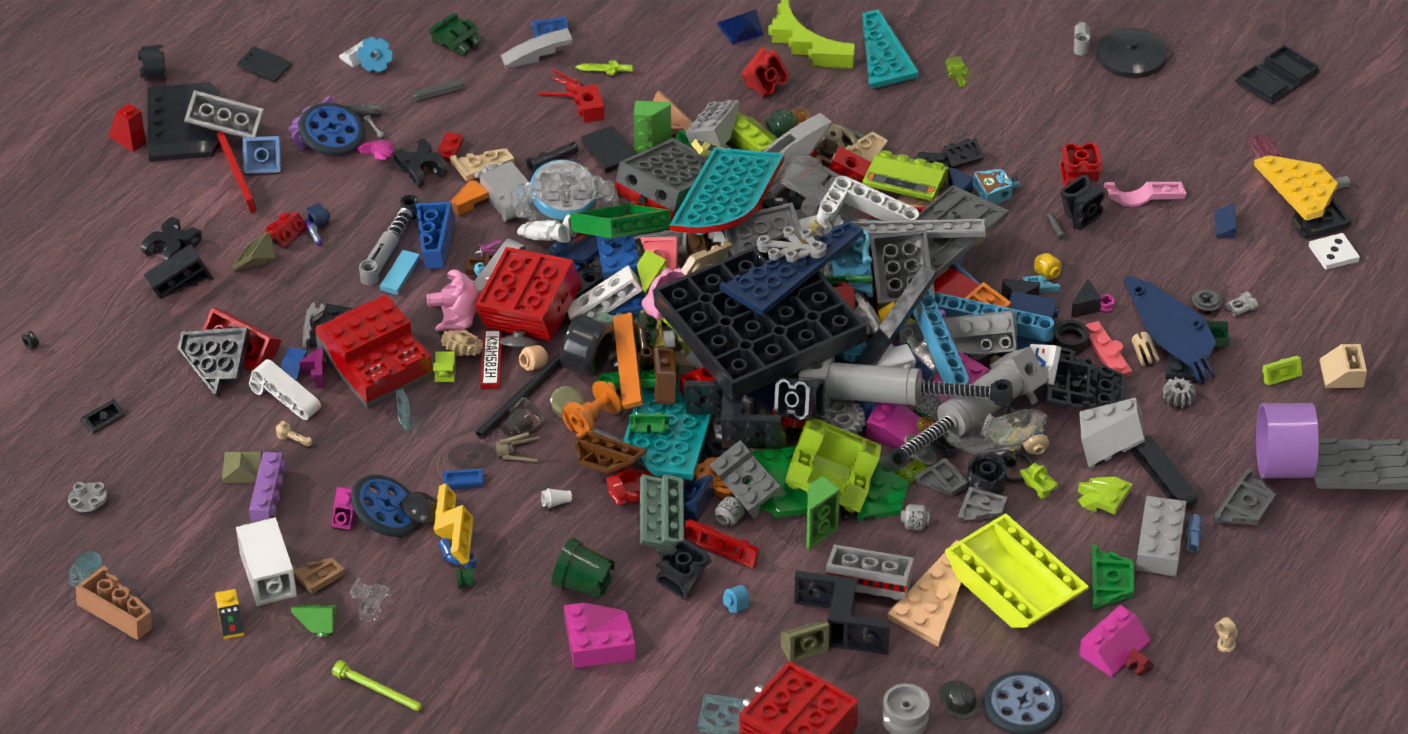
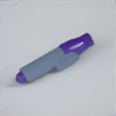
M305 219L304 223L315 244L322 245L323 241L317 232V226L310 219Z

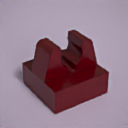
M1134 647L1128 653L1130 656L1126 666L1131 669L1134 665H1138V668L1135 670L1138 676L1153 668L1154 664Z

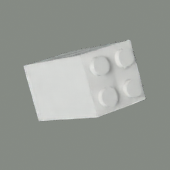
M276 517L236 527L240 556L256 605L260 606L297 596L293 568Z

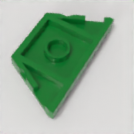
M878 462L870 479L869 492L860 512H858L857 521H864L865 517L875 516V519L886 516H899L907 495L909 481L893 471H884Z
M1092 545V609L1131 598L1134 594L1133 560L1120 557L1111 551L1109 553L1100 551L1097 545Z

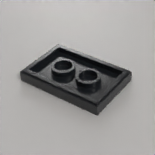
M614 126L581 136L582 143L605 173L617 169L621 161L635 155Z

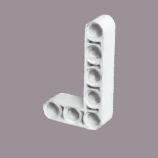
M838 176L820 204L817 220L819 223L826 225L824 220L827 217H835L844 203L882 221L917 220L919 212L914 207L851 178Z

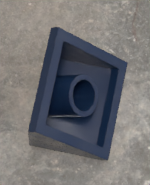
M711 474L684 486L683 519L699 521L713 498V476Z

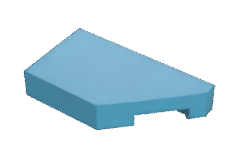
M1041 275L1023 277L1022 281L1040 282L1039 293L1060 292L1059 284H1053Z

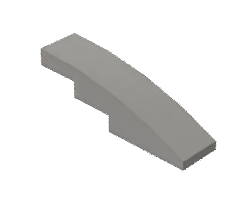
M568 28L550 32L512 48L502 54L501 58L505 68L539 62V56L556 53V47L571 45L572 37Z

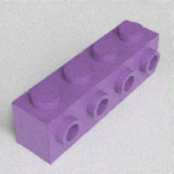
M263 452L249 507L251 523L271 519L276 516V504L280 500V487H283V475L287 470V462L283 459V453Z

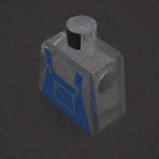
M911 337L905 344L908 345L916 359L915 368H920L923 380L929 382L939 371L926 341L924 340L919 344L914 337Z

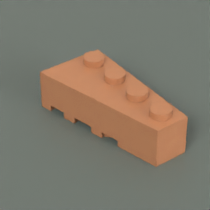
M105 566L98 569L76 586L78 606L129 636L139 640L152 630L151 611L137 597H133L130 594V590L126 586L123 587L119 583L118 578L115 575H111Z

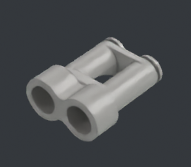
M1247 291L1240 294V297L1225 303V307L1236 317L1247 311L1258 309L1259 304Z

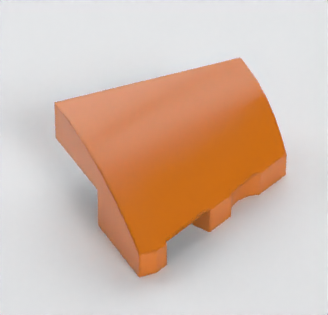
M474 180L469 181L450 201L452 202L454 212L460 216L474 210L475 203L489 198V191L480 183Z

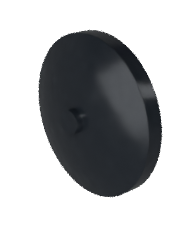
M1123 28L1111 31L1104 35L1097 45V59L1100 65L1110 73L1121 77H1147L1161 70L1166 62L1167 49L1163 41L1153 33L1142 29Z

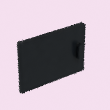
M253 46L237 62L236 66L274 83L291 66L292 62Z

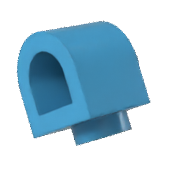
M738 585L724 591L723 605L728 607L729 612L738 613L749 608V593L743 585Z

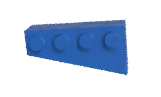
M452 202L416 203L421 248L426 269L445 268L455 223Z

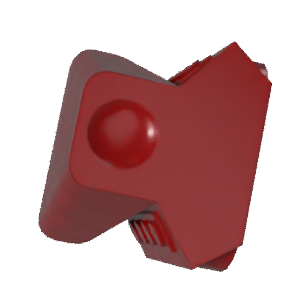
M764 47L757 52L741 73L747 87L754 89L762 98L765 95L772 94L775 87L779 84H785L790 75L779 54L773 49L767 53Z
M1092 142L1084 143L1082 146L1068 143L1061 148L1063 159L1060 162V170L1064 187L1082 175H1086L1090 182L1099 180L1100 171H1102V160L1098 145Z

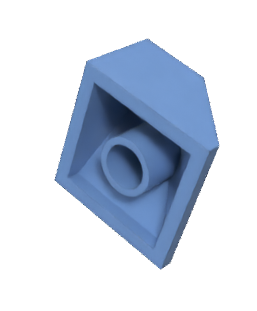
M281 137L243 138L244 174L281 172Z

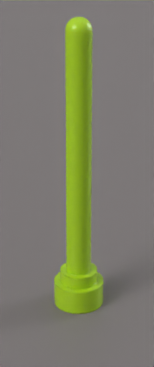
M337 661L333 668L332 674L340 679L348 677L416 711L422 708L419 702L351 670L348 663L344 661Z

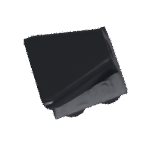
M1082 175L1061 189L1064 213L1073 220V229L1082 230L1100 218L1104 209L1101 202L1105 198L1101 185L1090 187V179L1086 175Z
M779 377L775 384L774 412L777 415H781V417L799 420H812V417L816 419L823 418L825 380L808 381Z
M687 540L677 541L673 545V550L663 553L660 556V561L655 565L661 570L656 575V582L678 597L686 600L704 573L705 568L712 560L708 553Z

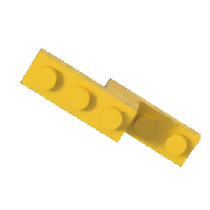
M447 484L439 486L434 531L442 539L449 538L452 540L451 554L463 565L469 562L474 517L463 505L456 507L457 495Z

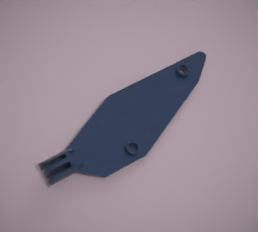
M1127 276L1124 279L1125 285L1152 341L1191 367L1199 384L1202 382L1198 373L1202 374L1205 382L1209 380L1205 371L1207 369L1212 379L1215 378L1209 358L1217 343L1205 318L1151 282Z

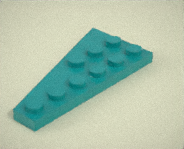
M879 9L863 13L869 89L918 78V70Z

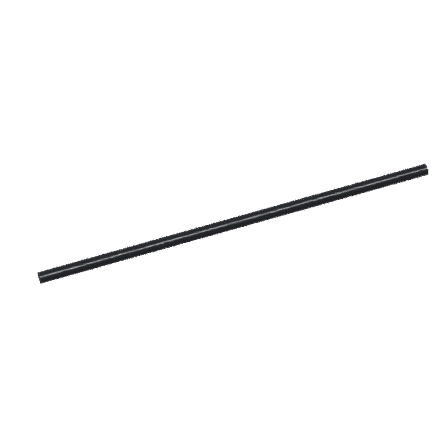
M560 352L475 431L478 438L482 439L561 365Z

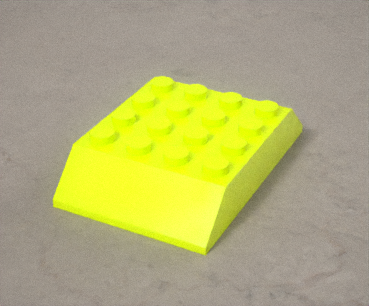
M1006 513L945 550V554L957 579L1011 628L1029 627L1089 588L1086 583Z

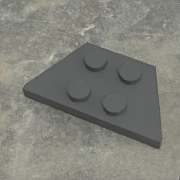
M1247 468L1215 514L1214 522L1258 525L1275 501L1276 494L1270 488H1267L1261 479L1257 480L1252 475V470Z

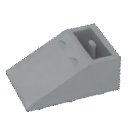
M726 100L718 103L714 101L707 104L704 111L698 115V118L685 132L693 149L692 142L694 139L720 147L727 143L732 134L739 100Z

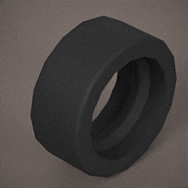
M1064 320L1054 328L1053 345L1071 349L1076 354H1080L1088 348L1089 329L1082 322ZM1071 333L1080 336L1082 339L1067 341L1061 336Z

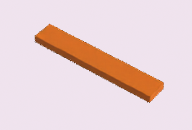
M631 312L613 317L622 405L624 409L643 405L634 319Z

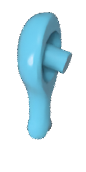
M864 229L863 235L851 247L862 255L863 265H868L872 262L868 252L871 241L869 233Z

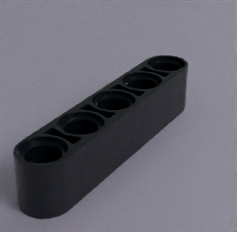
M1146 436L1145 442L1131 448L1133 456L1167 499L1186 501V508L1197 504L1198 499L1194 489L1151 436Z

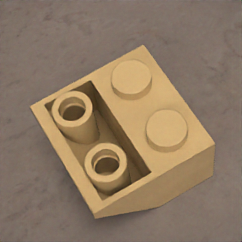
M1341 344L1320 358L1319 362L1325 388L1364 387L1367 369L1361 344Z

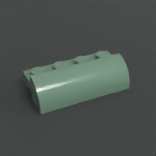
M664 474L662 479L642 475L640 478V544L655 547L656 553L671 552L675 542L684 541L683 478Z

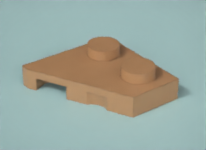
M333 558L324 559L319 562H308V566L295 568V565L292 566L294 578L311 594L345 575L344 568Z

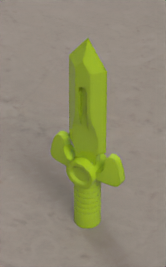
M616 60L609 61V64L583 63L575 66L580 70L607 71L609 75H615L619 71L633 72V65H619Z

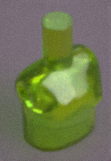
M961 57L948 58L945 61L948 77L956 79L959 86H964V78L968 76L966 65Z

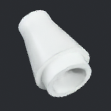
M547 488L546 491L541 493L543 507L551 508L571 502V491Z

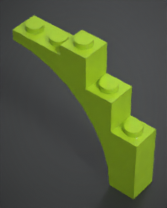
M781 0V4L778 3L777 18H773L772 25H769V35L772 36V43H788V47H792V55H808V59L812 60V67L853 68V43L829 40L814 34L801 25L794 17L789 6V0Z

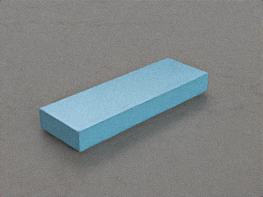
M402 250L381 283L380 291L398 295L420 260V254Z

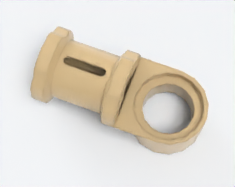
M1225 617L1215 625L1220 636L1217 647L1222 652L1230 653L1235 649L1234 640L1237 638V630L1233 621Z

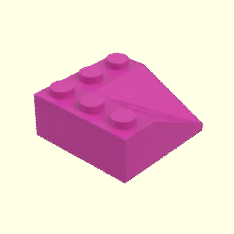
M588 603L564 605L565 625L574 668L635 660V642L625 610Z

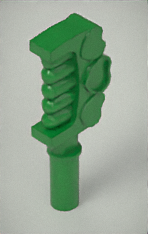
M849 273L842 276L824 275L825 279L833 287H838V283H872V275L849 276Z

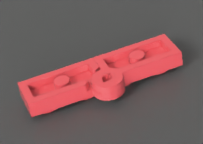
M1099 321L1086 324L1090 332L1089 344L1102 364L1125 374L1126 378L1131 377L1132 370L1121 355L1122 343L1116 340L1112 341Z

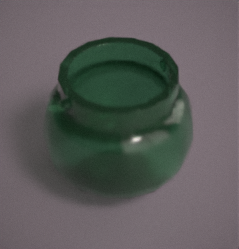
M778 109L770 115V118L765 120L768 131L777 138H780L796 127L798 121L792 111L788 112L786 109Z

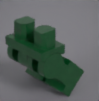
M451 13L442 19V22L439 21L429 28L434 44L440 46L447 45L450 47L451 52L456 50L461 56L471 49L466 44L467 42L475 48L482 41L477 34L480 29L470 19L463 20L458 18L456 13Z

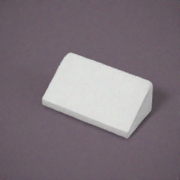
M363 41L339 56L340 59L352 67L360 64L362 60L358 59L357 55L358 48L363 46Z

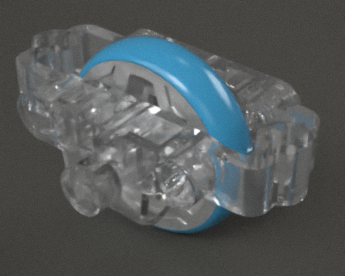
M554 160L543 164L536 170L530 183L519 184L510 193L512 209L516 217L527 218L531 222L547 220L563 222L565 216L574 212L620 205L618 191L613 181H603L601 177L593 176L581 164L570 160Z

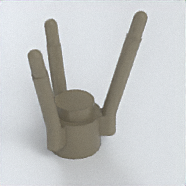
M526 432L507 439H500V441H496L497 456H503V460L538 462V459L513 456L509 455V453H513L512 446L540 440V436L518 440L529 436V433Z

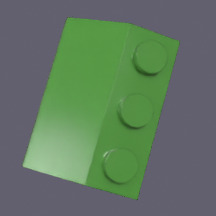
M635 101L634 145L636 155L672 139L671 102Z
M823 476L808 486L806 544L808 550L838 531L840 489Z

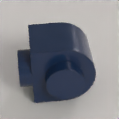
M320 203L307 208V219H310L317 228L329 223V211L324 209Z

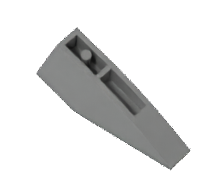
M819 113L805 120L762 151L784 153L785 160L768 190L771 191L772 198H775L786 187V185L777 183V180L794 179L833 124L823 114Z
M1015 310L943 318L958 352L979 355L1017 351ZM906 322L899 332L900 343L908 342L912 345L928 347L918 322Z

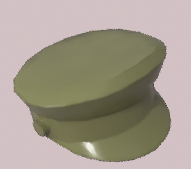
M562 386L555 389L550 399L553 413L563 419L562 412L566 404L569 402H576L580 405L585 403L582 393L571 386Z

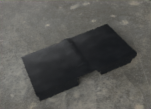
M1283 45L1266 56L1262 64L1254 65L1235 79V82L1271 105L1319 73L1320 70L1317 64L1288 46Z

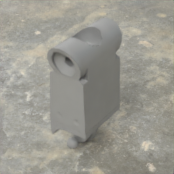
M502 161L498 164H487L482 168V171L475 173V177L477 179L480 178V184L489 191V198L487 200L501 213L504 222L536 209L530 196V183L512 161L506 164Z

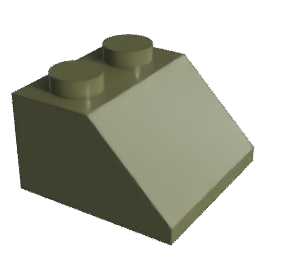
M817 621L781 632V647L788 661L794 663L827 653L829 648L828 622Z

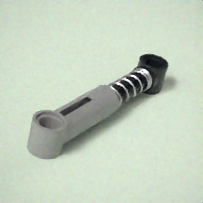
M409 194L401 198V207L397 217L394 218L388 231L381 235L368 258L360 263L359 271L362 284L372 286L379 281L381 270L399 243V234L403 233L402 230L406 228L405 225L409 224V220L418 218L416 203H419L415 195Z

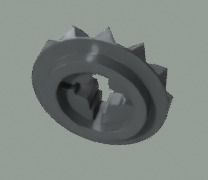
M1205 289L1194 293L1192 303L1193 307L1197 308V311L1203 310L1204 313L1206 311L1213 313L1214 310L1219 311L1220 306H1222V298L1217 292Z

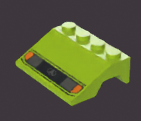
M881 151L874 156L862 184L868 187L933 201L938 196L939 189H945L949 167H945L944 164L939 162L932 164L926 162L925 159L917 158L914 160L910 159L907 155L900 154L896 156L892 155L890 151Z

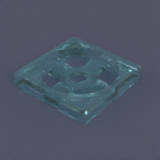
M704 694L697 731L717 734H739V714L745 708V705H743L744 699ZM711 703L720 704L719 709L716 711L706 710L707 706ZM728 706L737 707L739 714L729 713L727 711ZM723 713L726 715V717L720 719L718 718V715ZM705 719L714 720L715 726L709 724ZM728 722H735L730 726L724 727V724Z

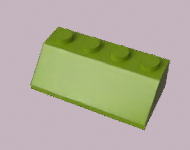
M737 112L729 140L739 149L762 152L778 139L754 118Z

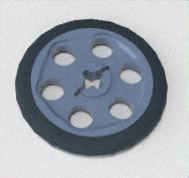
M1014 671L997 677L989 684L983 697L984 709L990 720L999 728L1014 734H1036L1049 729L1057 722L1063 709L1062 697L1056 686L1047 678L1027 671ZM1021 684L1024 688L1015 689L1013 685ZM1041 690L1044 694L1035 695L1033 691ZM1000 694H1005L1008 696V698L1002 700L999 699L997 696ZM1025 696H1026V702H1025L1024 704H1022L1021 710H1020V703H1021L1022 701H1024ZM1045 706L1049 710L1042 712L1038 710V707ZM1005 710H1009L1013 714L1010 716H1005L1002 714V712ZM1025 716H1029L1033 720L1031 722H1025L1024 720H1022V718Z

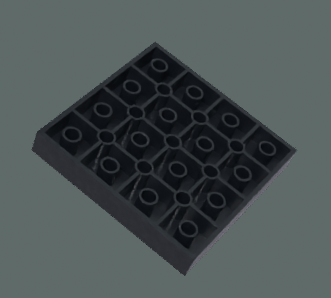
M784 234L771 239L774 241L790 242L788 238L784 237ZM757 246L653 289L655 308L732 400L777 381L779 377L785 378L867 342L866 323L819 271L763 316L720 290V283H727L738 274L742 276L748 273L750 268L760 267L769 260L768 252L758 251Z

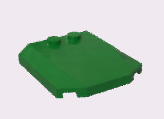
M796 446L750 451L786 494L783 497H770L760 505L759 514L762 511L770 512L773 517L778 518L807 514V491L800 488L798 490L788 486V483H785ZM753 479L747 480L745 484L751 483Z

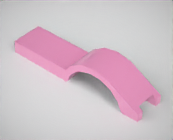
M1114 182L1104 183V187L1109 193V198L1127 207L1140 206L1147 203L1150 199H1185L1186 191L1181 182H1146L1144 186L1132 192L1119 191Z

